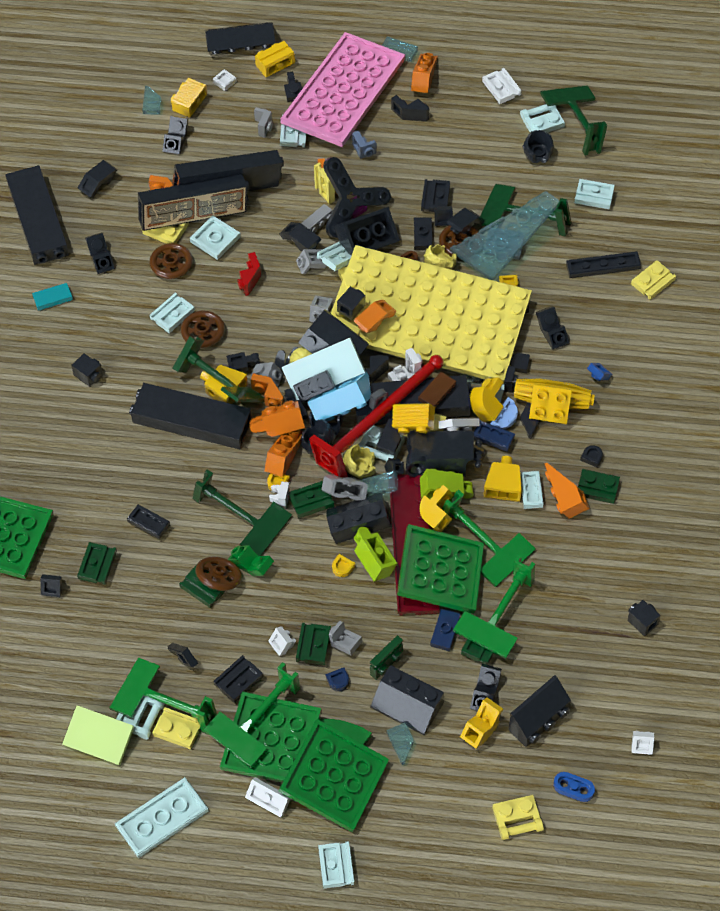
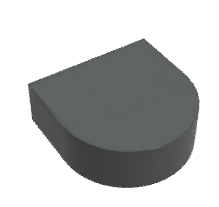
M379 389L371 394L369 407L374 410L388 398V393L384 389Z

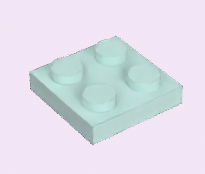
M212 216L190 237V243L218 260L241 235L234 228Z

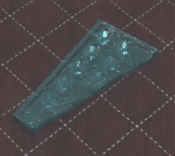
M545 191L519 209H514L509 215L503 216L482 228L472 237H467L462 243L450 247V252L457 254V257L489 280H494L553 213L559 200Z

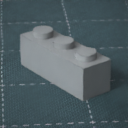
M323 204L304 220L302 224L315 233L317 229L329 220L333 211Z

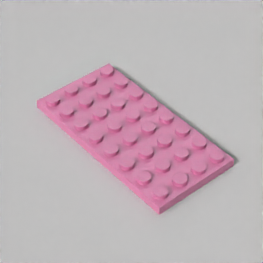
M345 32L280 118L281 124L343 147L405 60V54Z

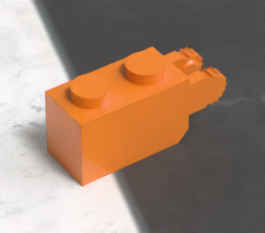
M287 401L278 407L269 406L261 411V416L251 418L249 422L252 433L266 431L267 435L271 437L305 428L298 401Z

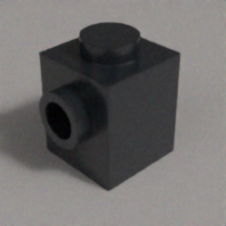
M350 286L338 299L337 312L353 320L364 308L366 295L361 290Z
M85 353L71 365L73 375L89 387L98 382L102 376L100 362L95 358H90Z
M642 600L640 603H635L629 608L627 621L643 636H646L659 625L661 615L652 604Z

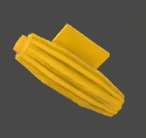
M516 379L514 398L531 403L529 419L567 424L569 409H589V405L593 406L595 395L591 394L592 390L571 383L546 379Z

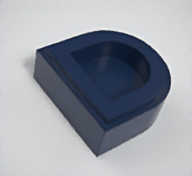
M344 667L325 674L332 690L343 691L348 687L349 677Z

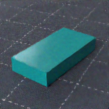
M67 283L32 293L38 311L73 300Z

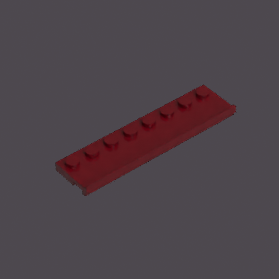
M388 474L394 559L398 563L395 567L397 614L399 616L407 613H415V615L439 614V605L397 595L408 524L433 530L420 514V503L422 500L420 489L421 475L411 477L408 475Z

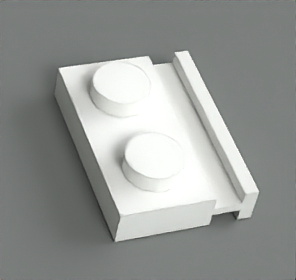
M502 68L499 72L495 71L482 77V82L499 104L515 98L516 95H521L522 90L505 68Z

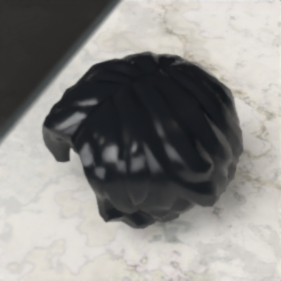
M543 130L531 131L522 146L526 157L532 163H539L540 161L546 163L555 148L552 136Z
M323 419L316 420L315 426L308 427L306 431L302 432V447L307 450L308 454H313L309 438L313 435H316L332 446L336 438L335 430L327 421Z

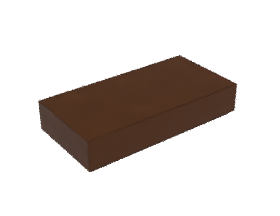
M440 372L418 396V401L423 404H431L436 408L456 386V381Z

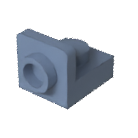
M359 131L352 132V145L360 159L376 154L377 143L375 140L367 142L366 138L362 137Z

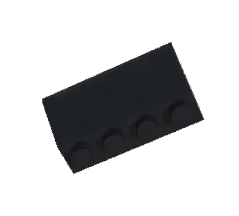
M272 22L204 30L207 51L211 52V54L222 53L221 50L227 49L228 52H237L238 48L245 47V50H253L258 45H262V48H269L275 43Z

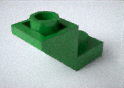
M249 545L235 547L228 558L239 569L252 576H263L274 562L270 556H258Z

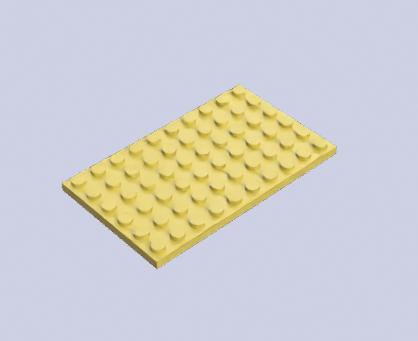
M355 245L331 314L369 343L367 349L405 358L406 350L413 348L416 354H420L424 364L429 362L431 356L440 355L444 360V364L441 367L443 369L485 380L499 377L504 384L532 290ZM351 286L361 290L366 295L365 306L357 316L374 301L383 299L396 310V313L393 317L383 319L376 331L366 333L358 328V325L354 322L355 318L350 320L337 312V301Z

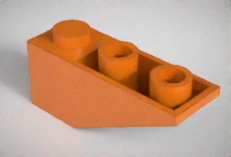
M432 53L420 55L413 70L411 91L429 92L438 56H434Z
M302 430L281 434L267 452L265 472L283 477L302 442Z
M545 463L547 470L545 475L552 484L551 492L557 498L558 503L556 506L560 514H564L570 519L590 509L584 492L550 464Z

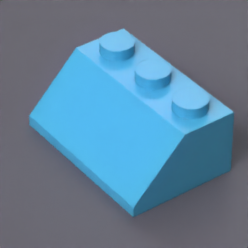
M365 372L312 397L307 403L315 420L323 419L328 422L335 418L334 415L340 414L343 416L351 412V408L356 407L360 409L366 406V402L370 399L371 395L369 375Z

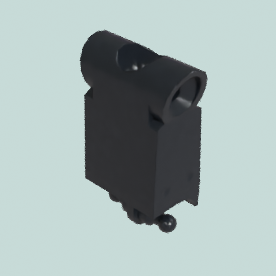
M413 430L407 434L408 455L406 458V474L408 476H422L426 469H437L446 472L453 471L466 477V465L471 460L476 461V468L482 467L481 461L485 457V450L482 447L481 440H476L474 445V431H428L425 434Z

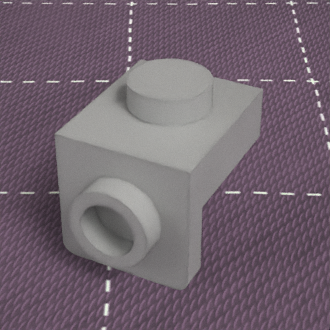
M256 107L254 116L255 121L259 122L258 136L265 138L273 126L272 112Z
M274 362L256 364L252 374L271 377L277 387L283 375V372Z
M342 621L333 626L329 632L331 646L349 655H352L363 642L361 636L345 629L344 622Z

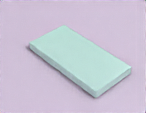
M351 337L282 367L296 400H299L293 385L325 370H328L334 385L366 372Z
M184 777L116 822L115 827L135 855L140 858L209 812V810Z

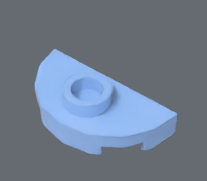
M509 397L504 402V407L496 420L490 423L491 425L506 429L516 422L518 410L515 402Z

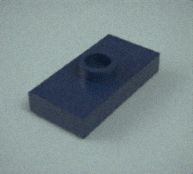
M480 421V426H477L474 431V440H481L482 443L508 452L515 438V433Z
M441 609L430 642L431 647L450 651L455 635L453 629L460 619L459 613Z

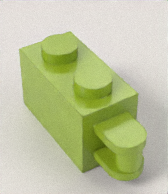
M426 469L420 477L421 498L425 495L431 499L435 490L441 488L442 485L448 488L454 495L459 489L464 494L463 498L465 499L474 496L473 483L464 481L463 474L453 471L446 472L437 469Z
M360 527L354 536V540L357 543L354 550L374 582L390 577L398 563L378 532L371 534L368 528Z

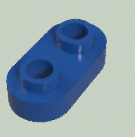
M560 772L554 778L553 786L559 794L581 802L590 801L594 796L595 787L587 779L568 772ZM566 783L568 786L562 787L560 784ZM585 790L587 794H581L580 791Z

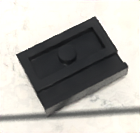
M425 179L421 211L429 210V212H434V207L448 206L450 181L435 179L427 181Z
M242 655L213 682L221 692L235 703L241 698L242 692H247L264 676L263 672Z

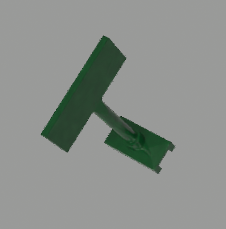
M588 85L541 91L540 94L547 106L563 104L571 106L586 130L582 149L584 155H588L589 151H596L597 154H600L608 125L605 121L589 123L577 105L580 102L595 101L596 98Z
M495 184L480 215L485 219L480 226L498 228L506 211L549 218L550 221L557 222L558 232L561 236L567 235L565 225L571 226L572 224L567 199L560 198L556 209L551 211L510 205L509 202L516 188L501 184Z
M189 336L172 369L177 372L187 373L193 364L225 385L226 387H222L221 391L236 402H265L264 397L252 388L236 386L231 380L204 362L202 357L198 355L204 340L200 337L194 339L192 336Z
M207 469L204 473L203 482H196L192 499L199 503L205 495L210 499L214 498L253 525V528L240 543V546L249 545L258 556H261L292 517V514L273 501L260 519L255 518L217 492V489L211 485L213 473Z

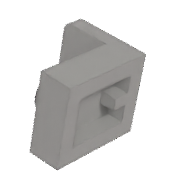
M304 249L296 260L301 274H306L310 268H325L327 266L322 262L321 258H316L317 252L321 250Z
M315 296L310 305L309 321L314 322L325 309L329 312L333 305V298Z

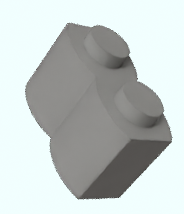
M336 475L324 476L321 490L338 498L348 497L353 500L366 499L368 485L350 477L341 478Z

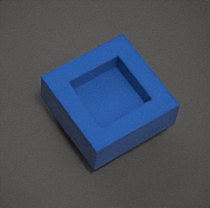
M590 363L587 368L591 372V376L598 381L609 380L612 376V373L600 363Z

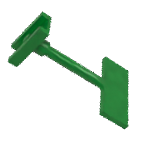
M458 489L452 502L447 499L442 510L449 516L453 515L456 519H460L495 553L481 567L480 573L496 587L514 570V560L517 555L521 556L522 563L536 548L520 533L503 548H500L464 513L465 510L460 506L464 494Z
M519 555L514 560L513 583L489 622L464 611L453 629V632L505 659L518 638L496 627V624L519 586L526 584L531 587L535 581V563L531 562L530 566L521 563V556Z
M138 657L112 702L110 710L132 718L143 697L147 696L190 713L192 717L198 719L201 731L207 734L204 731L205 727L217 715L213 699L205 696L200 706H192L149 689L160 669V665Z
M283 662L277 667L279 681L275 685L276 688L242 726H238L222 712H219L204 729L207 734L251 768L266 752L267 747L251 736L248 731L281 693H285L288 689L296 695L300 690L298 673L294 672L292 676L288 674L286 664Z

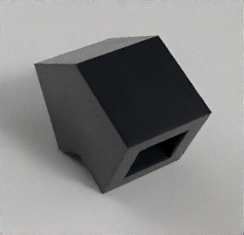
M388 458L384 466L387 475L404 474V462H400L399 459Z

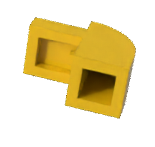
M499 377L488 378L482 383V387L473 388L471 391L470 404L472 410L483 422L495 421L504 407L495 397L503 384Z
M444 485L435 490L431 499L424 495L420 503L422 518L438 532H442L452 520L442 510L445 501L447 499L450 500L454 494Z
M488 697L485 698L476 716L467 721L460 737L477 749L486 742L500 723L498 719L503 708Z

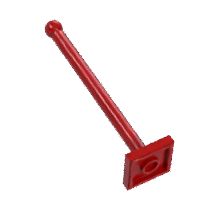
M440 355L431 356L429 362L334 446L329 445L316 435L310 437L309 441L316 464L332 475L347 478L341 454L393 409L394 404L402 401L435 370L440 369L444 364L443 358Z

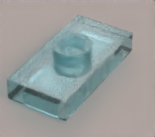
M394 470L359 480L368 485L366 497L381 492L386 494L398 490L397 473Z

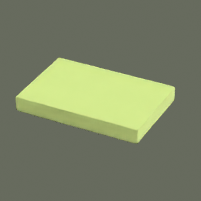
M76 706L62 745L121 765L135 726Z

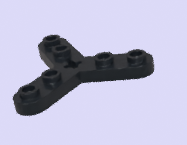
M330 157L324 161V171L339 196L327 222L326 233L329 237L338 238L334 225L350 220L356 206L385 205L389 203L391 193L386 187L356 188L339 158ZM347 195L357 196V198L347 199Z

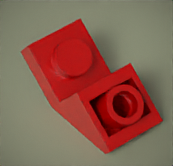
M255 252L248 253L247 269L239 271L240 279H237L239 289H243L245 296L251 293L261 277L260 264Z

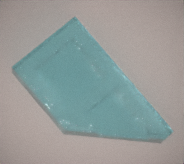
M406 723L386 730L401 765L405 764L414 743Z

